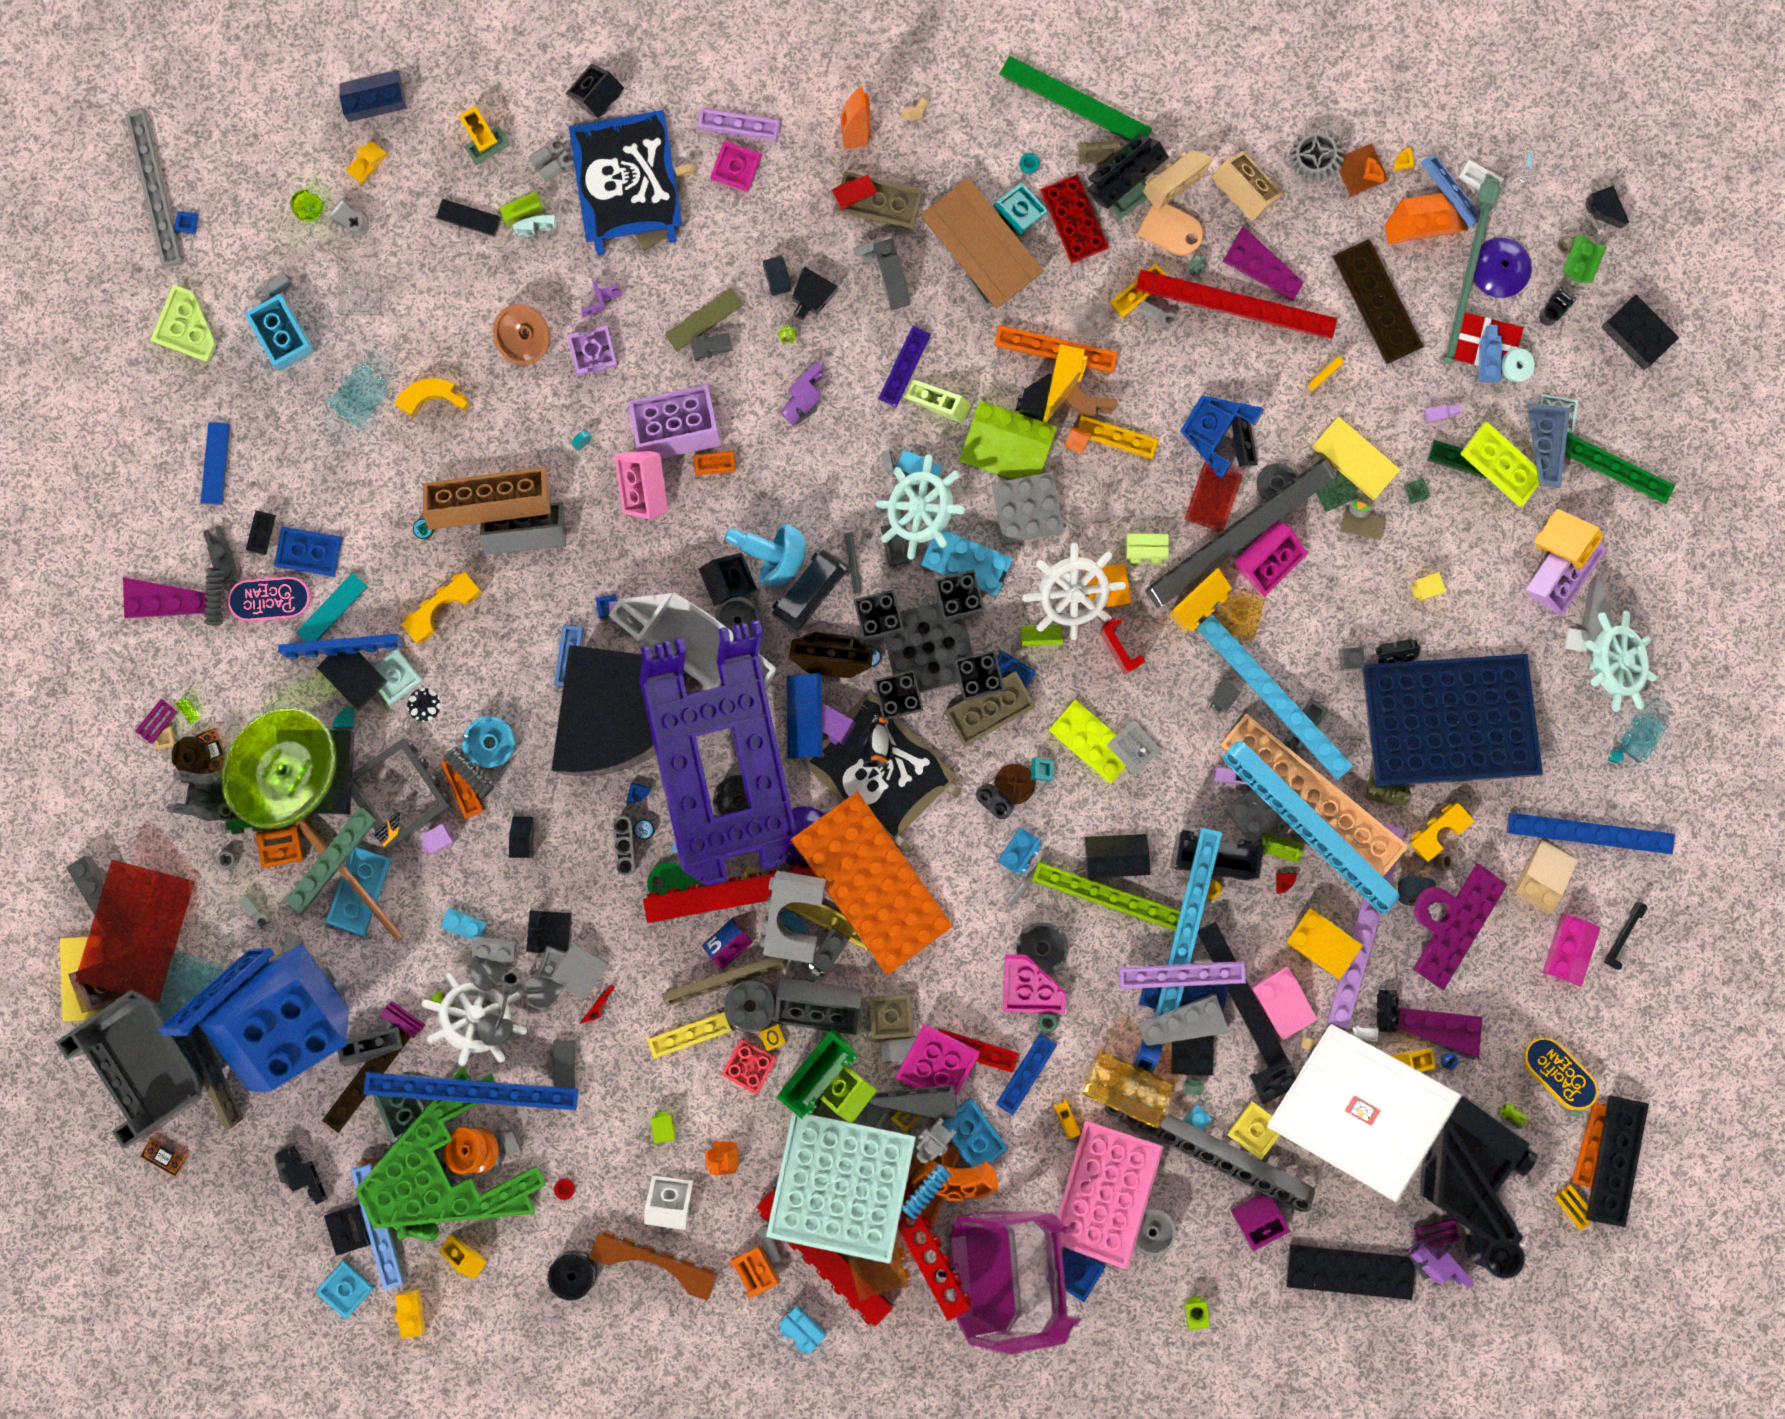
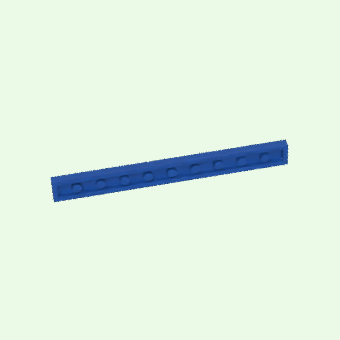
M366 1072L363 1094L576 1110L579 1089Z

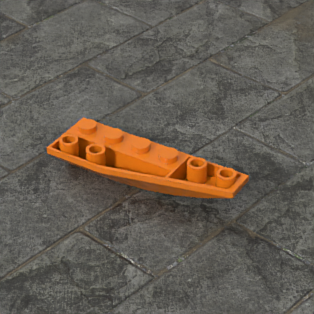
M863 86L855 90L841 111L840 122L844 149L867 146L868 139H871L870 101L868 93H864Z

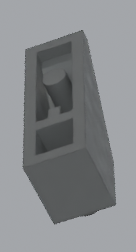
M399 1027L347 1039V1045L338 1050L339 1062L344 1067L369 1061L402 1048Z

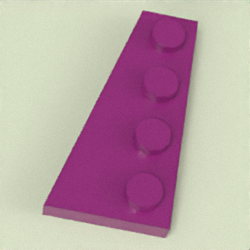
M1244 226L1240 229L1222 261L1294 301L1304 283Z
M123 577L124 618L205 614L204 608L207 607L205 604L207 600L205 594L207 593Z
M1398 1008L1399 1026L1397 1029L1479 1058L1482 1016Z

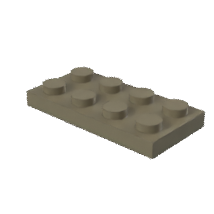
M844 171L841 185L863 175ZM870 177L877 191L876 194L842 211L836 202L834 212L913 231L923 190Z
M1016 671L1002 678L1005 691L963 700L944 711L964 747L1036 707Z

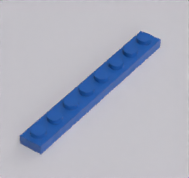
M1509 813L1507 824L1508 834L1663 854H1673L1675 834L1517 813Z

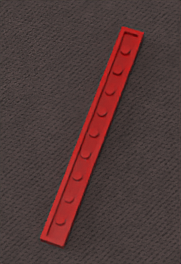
M1142 269L1139 271L1135 291L1329 339L1333 338L1337 318Z

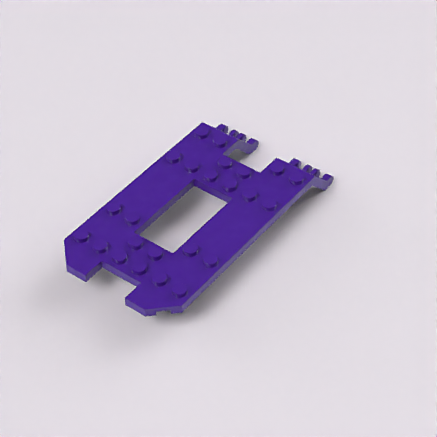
M758 619L750 623L752 637H749L748 625L746 623L732 626L733 641L730 640L728 628L719 629L720 644L717 666L722 686L691 694L686 693L682 675L686 656L683 638L674 640L675 655L672 654V647L669 641L663 642V647L661 643L655 644L656 660H653L652 650L649 646L641 647L643 660L640 684L682 871L708 886L728 880L724 859L758 850L762 869L784 864L789 850L794 846L790 839L797 835L758 657L763 634L761 623ZM731 728L749 808L714 818L696 737Z

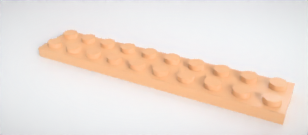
M1245 714L1220 744V747L1226 752L1235 741H1242L1247 744L1382 877L1408 848L1406 843L1248 714Z

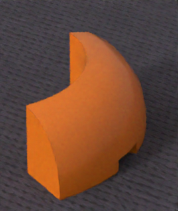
M934 1161L921 1163L914 1172L910 1185L919 1190V1185L924 1184L923 1180L928 1179L927 1175L932 1174V1169H936L938 1163ZM987 1161L970 1168H951L942 1165L951 1173L952 1177L947 1178V1183H943V1187L939 1188V1192L935 1194L946 1197L948 1201H963L964 1198L973 1197L976 1200L998 1191V1178Z

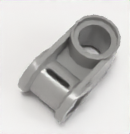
M340 199L328 214L332 220H335L340 226L345 227L354 235H364L368 230V223L354 209Z

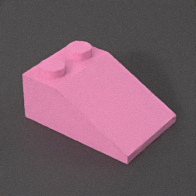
M1287 966L1280 968L1250 987L1281 1041L1317 1020L1302 989Z

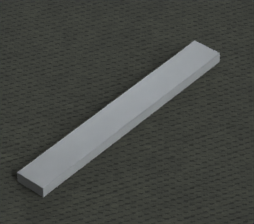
M146 110L127 113L125 117L162 268L165 269L183 264Z

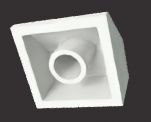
M652 1175L645 1206L644 1224L686 1230L693 1181Z

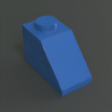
M1142 1039L1125 1080L1145 1088L1159 1062L1163 1045L1147 1046Z

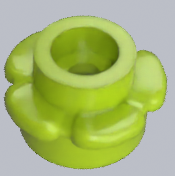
M786 325L780 328L777 336H779L782 343L793 342L796 340L797 330L792 328V326Z

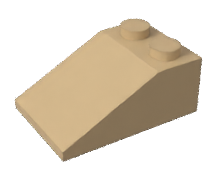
M1541 839L1512 888L1511 893L1541 911L1552 914L1565 892L1578 860Z

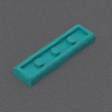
M351 573L296 633L305 642L318 641L368 586L354 573Z

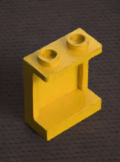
M1557 509L1548 518L1544 529L1537 534L1535 544L1540 551L1544 552L1547 550L1571 561L1575 568L1582 570L1604 536L1599 527Z

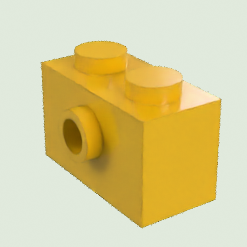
M421 1289L398 1293L395 1296L397 1310L394 1311L396 1323H399L400 1338L422 1336L426 1332Z

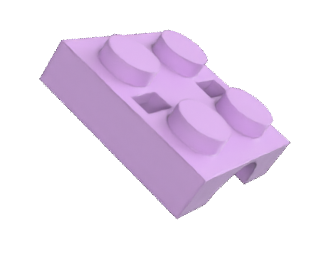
M607 325L597 327L590 332H577L567 335L578 376L618 366ZM609 345V350L602 351V347ZM582 352L585 356L577 357L576 353Z

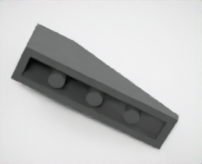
M955 1085L876 1092L870 1100L872 1105L934 1118L951 1119L957 1116L958 1111Z

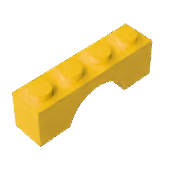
M466 572L456 574L448 586H442L435 592L436 596L431 600L426 599L419 605V610L415 613L411 612L404 617V622L401 625L417 644L421 645L436 633L434 618L437 611L443 605L450 602H460L468 606L483 594L482 590Z

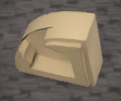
M173 726L167 727L161 732L155 742V751L174 747L176 740Z

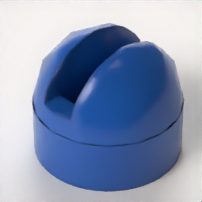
M1445 1053L1441 1057L1440 1062L1443 1068L1452 1070L1457 1067L1458 1059L1452 1053ZM1453 1057L1454 1060L1452 1061V1063H1451L1449 1066H1447L1446 1064H1447V1063L1451 1060V1058Z

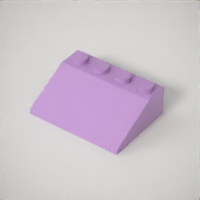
M708 384L628 401L637 451L660 453L662 459L721 446Z

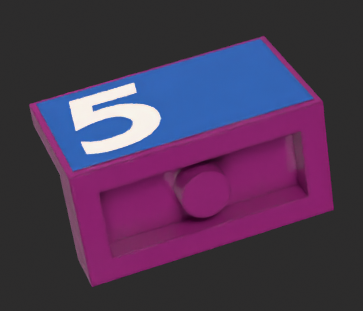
M732 918L709 938L702 947L709 957L723 970L750 946L753 941Z

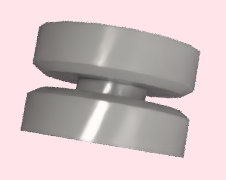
M1148 1208L1144 1213L1135 1248L1147 1256H1160L1172 1248L1176 1239V1228L1172 1219L1165 1212L1159 1209ZM1152 1228L1157 1231L1154 1237L1149 1234V1230Z

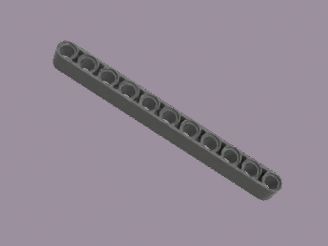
M1324 458L1316 462L1151 584L1145 592L1154 605L1159 608L1169 602L1335 479L1337 475L1328 461Z
M1112 1089L1104 1107L1108 1115L1297 1211H1310L1315 1195V1190L1312 1186L1123 1090Z

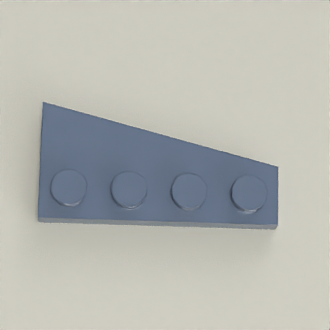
M1528 403L1527 409L1539 486L1560 488L1570 408Z

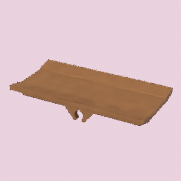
M968 177L935 204L920 213L922 219L996 309L1044 272L1043 268Z

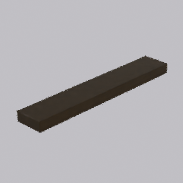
M399 1029L402 1048L366 1061L322 1121L337 1133H340L367 1097V1095L363 1094L366 1072L385 1073L411 1037Z

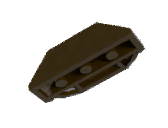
M812 632L791 641L789 659L809 674L818 673L824 676L852 678L871 668L874 649L868 647L855 636Z

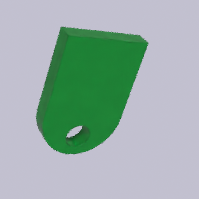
M663 863L656 866L650 872L647 880L649 893L659 892V895L668 894L667 890L674 888L685 891L688 890L687 886L700 884V888L708 886L682 871L680 864ZM655 876L663 878L664 884L662 887L655 888L653 886L652 880Z

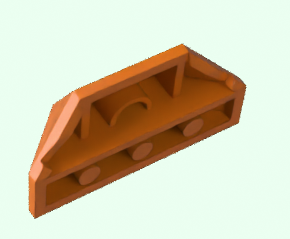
M1444 193L1402 199L1384 225L1388 245L1468 231L1467 223Z

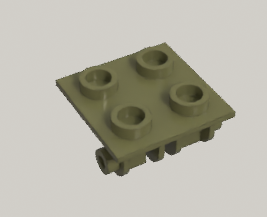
M1371 761L1366 799L1407 806V801L1411 797L1410 785L1375 787L1373 762Z

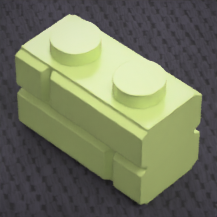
M1127 533L1126 560H1130L1131 564H1142L1143 560H1151V564H1163V561L1168 559L1169 535Z

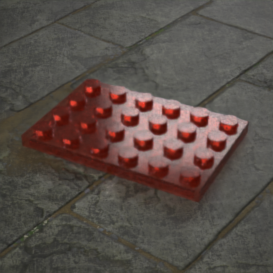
M111 860L74 982L123 994L133 990L153 1001L159 1002L195 881Z

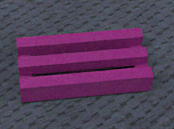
M160 699L135 732L140 734L150 744H153L178 711L163 699ZM164 706L162 711L151 723V725L147 728V730L143 732L144 728L148 725V723L152 720V718L156 715L160 708ZM168 710H170V714L166 717V719L155 731V733L151 737H149L148 735L152 732V730L156 727V725L160 722V720L164 717Z
M393 1001L380 1013L383 1018L399 1027L400 1030L412 1038H415L426 1025Z
M1455 1219L1413 1228L1416 1242L1453 1233V1237L1427 1242L1431 1247L1460 1241ZM1451 1225L1452 1229H1447L1421 1236L1419 1235V1232L1428 1231Z

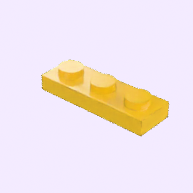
M1157 263L1147 270L1166 275ZM1137 279L1109 303L1122 319L1151 295L1135 291Z

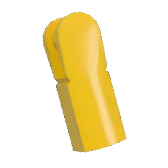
M1064 1099L1063 1103L1058 1105L1055 1103L1053 1105L1067 1138L1072 1139L1080 1135L1081 1132L1066 1099ZM1068 1110L1069 1115L1062 1118L1060 1113Z

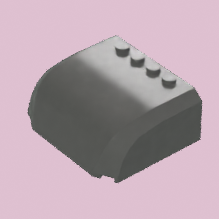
M130 990L55 1042L66 1060L86 1054L127 1121L111 1132L122 1149L141 1142L196 1104L202 1098L203 1087L201 1075L176 1036H162L158 1028L166 1020L153 1000L133 990Z

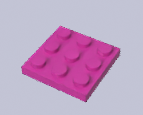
M923 1024L895 1079L915 1089L955 1085L957 1096L980 1052Z

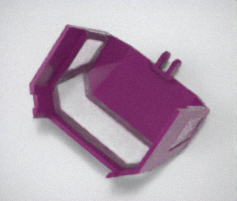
M993 1210L957 1216L949 1235L953 1273L957 1272L963 1283L960 1286L964 1293L966 1291L969 1293L973 1303L971 1304L972 1309L956 1317V1321L969 1345L1011 1355L1066 1344L1070 1337L1069 1333L1074 1326L1078 1325L1081 1318L1067 1315L1060 1232L1071 1233L1073 1231L1063 1225L1055 1214L1039 1211ZM944 1270L938 1271L939 1277H947ZM954 1290V1299H956L957 1293Z

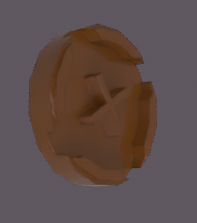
M1009 764L997 773L994 785L1014 805L1027 801L1033 795L1035 780L1031 779V771L1026 766Z

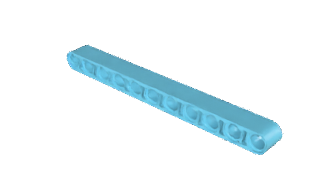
M1235 741L1223 756L1225 763L1377 911L1387 914L1400 898L1397 890L1247 744L1242 741Z

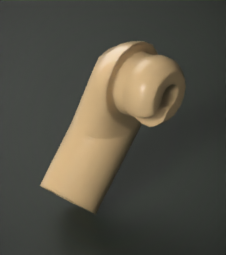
M921 97L917 106L903 108L901 116L909 121L920 119L930 102Z

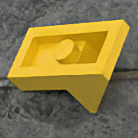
M373 141L356 150L357 158L346 169V172L360 184H363L388 156Z

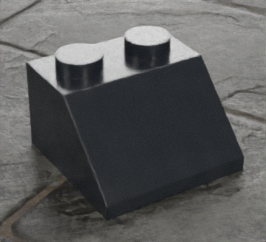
M590 64L565 94L590 115L599 118L607 112L610 104L619 98L624 87L609 71Z
M1047 374L1025 388L1023 395L1019 394L1016 411H1019V414L1043 421L1053 374Z
M742 552L713 559L699 568L714 606L721 605L730 598L742 597L757 590Z

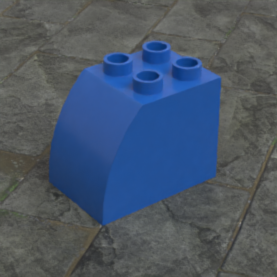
M303 943L254 972L253 978L239 985L240 989L237 992L228 995L221 1006L213 1008L205 1020L197 1023L243 1086L252 1092L273 1091L347 1045L349 1008Z

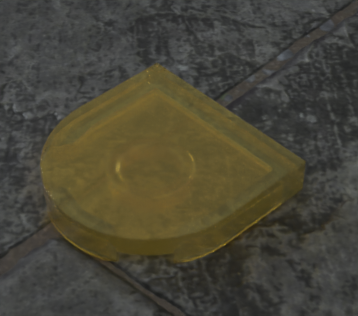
M1243 594L1233 595L1220 606L1219 621L1230 634L1254 640L1265 601Z

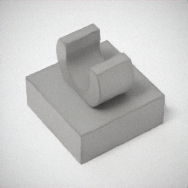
M874 241L854 248L856 256L863 255L866 264L874 261L871 253L874 250Z

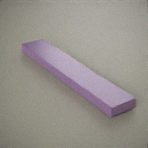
M1244 961L1119 967L1120 989L1246 983Z

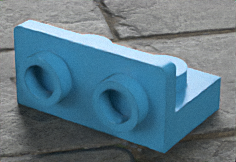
M1020 827L997 862L1017 875L1021 872L1025 874L1031 865L1028 860L1032 855L1036 857L1042 848L1039 845L1041 840Z

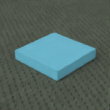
M343 1260L315 1293L347 1320L375 1287L347 1261Z

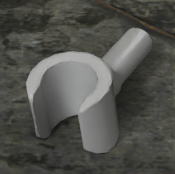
M331 966L327 967L334 980V986L338 991L343 992L350 989L349 985L346 984L348 983L346 978L340 980Z

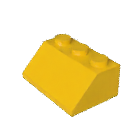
M1217 568L1168 615L1184 632L1188 629L1192 632L1201 624L1198 620L1203 615L1207 618L1216 610L1213 606L1218 601L1222 604L1231 596L1228 592L1232 588L1222 572Z

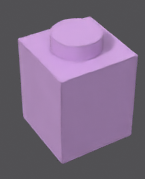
M440 824L420 836L423 840L420 842L426 853L429 852L430 854H435L455 843L446 824Z

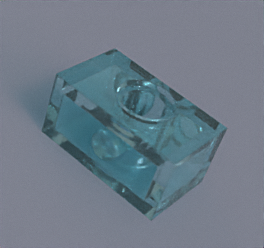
M1649 712L1635 717L1631 723L1632 729L1622 736L1620 740L1622 744L1618 748L1638 763L1649 757L1668 726ZM1639 732L1643 734L1644 740L1639 737Z

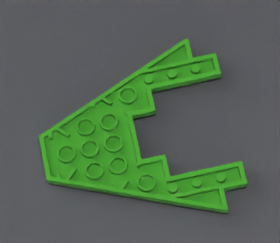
M461 1066L450 1078L471 1080L464 1066ZM492 1073L477 1080L496 1082ZM431 1100L356 1187L355 1192L375 1229L534 1214L536 1212L527 1195L546 1186L537 1166H534L480 1195L471 1177L450 1186L434 1153V1150L452 1141L444 1122L480 1103Z

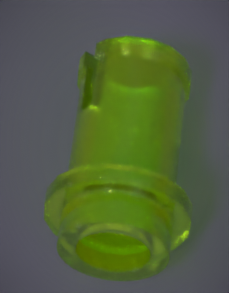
M184 697L176 703L177 710H180L189 723L193 724L201 718V715L190 703L191 699Z

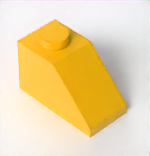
M1432 1047L1390 1055L1420 1073L1436 1068Z
M451 1233L439 1250L458 1273L473 1279L477 1278L487 1263L479 1252Z

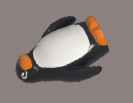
M874 714L869 718L859 738L858 745L859 750L863 753V767H882L887 765V761L892 756V744L885 728L887 720L883 721L882 716Z

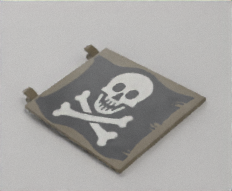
M869 690L845 714L846 717L852 719L856 724L845 744L837 743V745H834L826 740L827 736L825 735L822 738L823 756L802 758L800 761L842 802L858 791L890 838L905 851L909 845L900 834L945 789L955 798L961 794V791L952 783L957 776L897 717L888 719L885 723V728L892 744V756L887 761V765L882 767H863V753L859 750L858 745L860 735L863 733L872 715L878 714L882 716L878 698Z

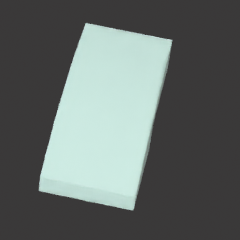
M555 215L530 217L513 224V230L520 237H530V234L536 235V227H539L542 231H551V228H557V219Z

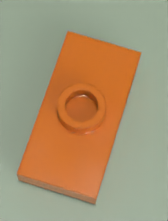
M734 451L693 454L695 476L736 472Z

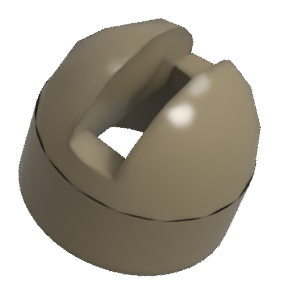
M1565 236L1557 241V247L1563 254L1570 253L1574 244V238Z
M1439 854L1433 861L1434 866L1439 870L1448 871L1451 868L1452 860L1449 854Z

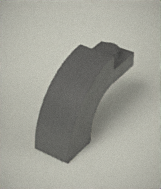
M893 238L873 243L890 310L909 306L910 299Z

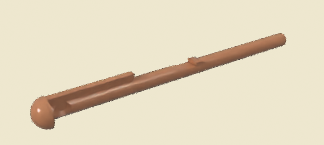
M304 813L299 814L295 819L296 826L322 855L329 845L308 821L310 816ZM343 864L338 871L350 883L351 889L360 896L397 942L400 941L403 935Z

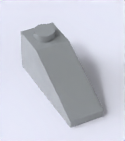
M1601 578L1593 580L1589 584L1582 621V638L1585 642L1590 640L1595 643L1598 635L1603 631L1598 619L1599 613H1605L1611 627H1615Z

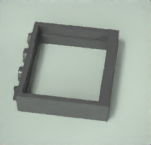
M404 738L352 773L351 796L359 808H364L377 821L373 826L375 831L384 823L355 780L401 749L404 750L440 804V806L398 833L385 846L387 849H392L452 808L450 804L452 800L446 791H441L439 779L435 774L431 775L427 770L429 765L423 757L419 758L416 751L418 748L411 740L408 741Z

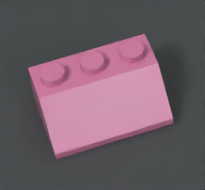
M637 451L615 454L623 513L647 519L667 513L668 506L660 453Z

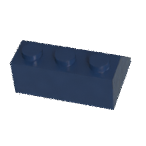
M399 70L340 83V102L343 115L348 122L407 109Z

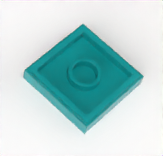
M1022 182L998 199L993 205L1020 235L1044 218L1049 212Z

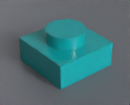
M1033 758L1031 779L1046 782L1053 781L1054 760Z

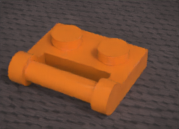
M296 824L291 825L290 828L265 833L264 831L256 832L261 868L304 861L300 832ZM292 836L291 842L266 846L265 843L267 840Z
M761 1245L729 1261L741 1278L749 1299L780 1283ZM742 1262H745V1264H746V1266H747V1268H748V1270H749V1272H750V1274H751V1276H752L754 1282L756 1283L757 1287H754V1285H753V1283H752V1281H751L749 1275L747 1274V1272H746V1270H745V1268H744Z

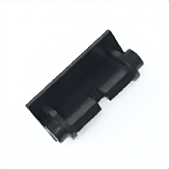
M1408 639L1397 641V649H1395L1392 642L1380 644L1379 647L1375 648L1376 655H1379L1378 663H1394L1400 660H1414L1416 657H1419L1421 647L1418 646L1417 640Z
M1379 990V994H1377V1008L1384 1009V1013H1377L1379 1032H1397L1399 1026V1017L1397 1016L1399 996L1397 995V990Z

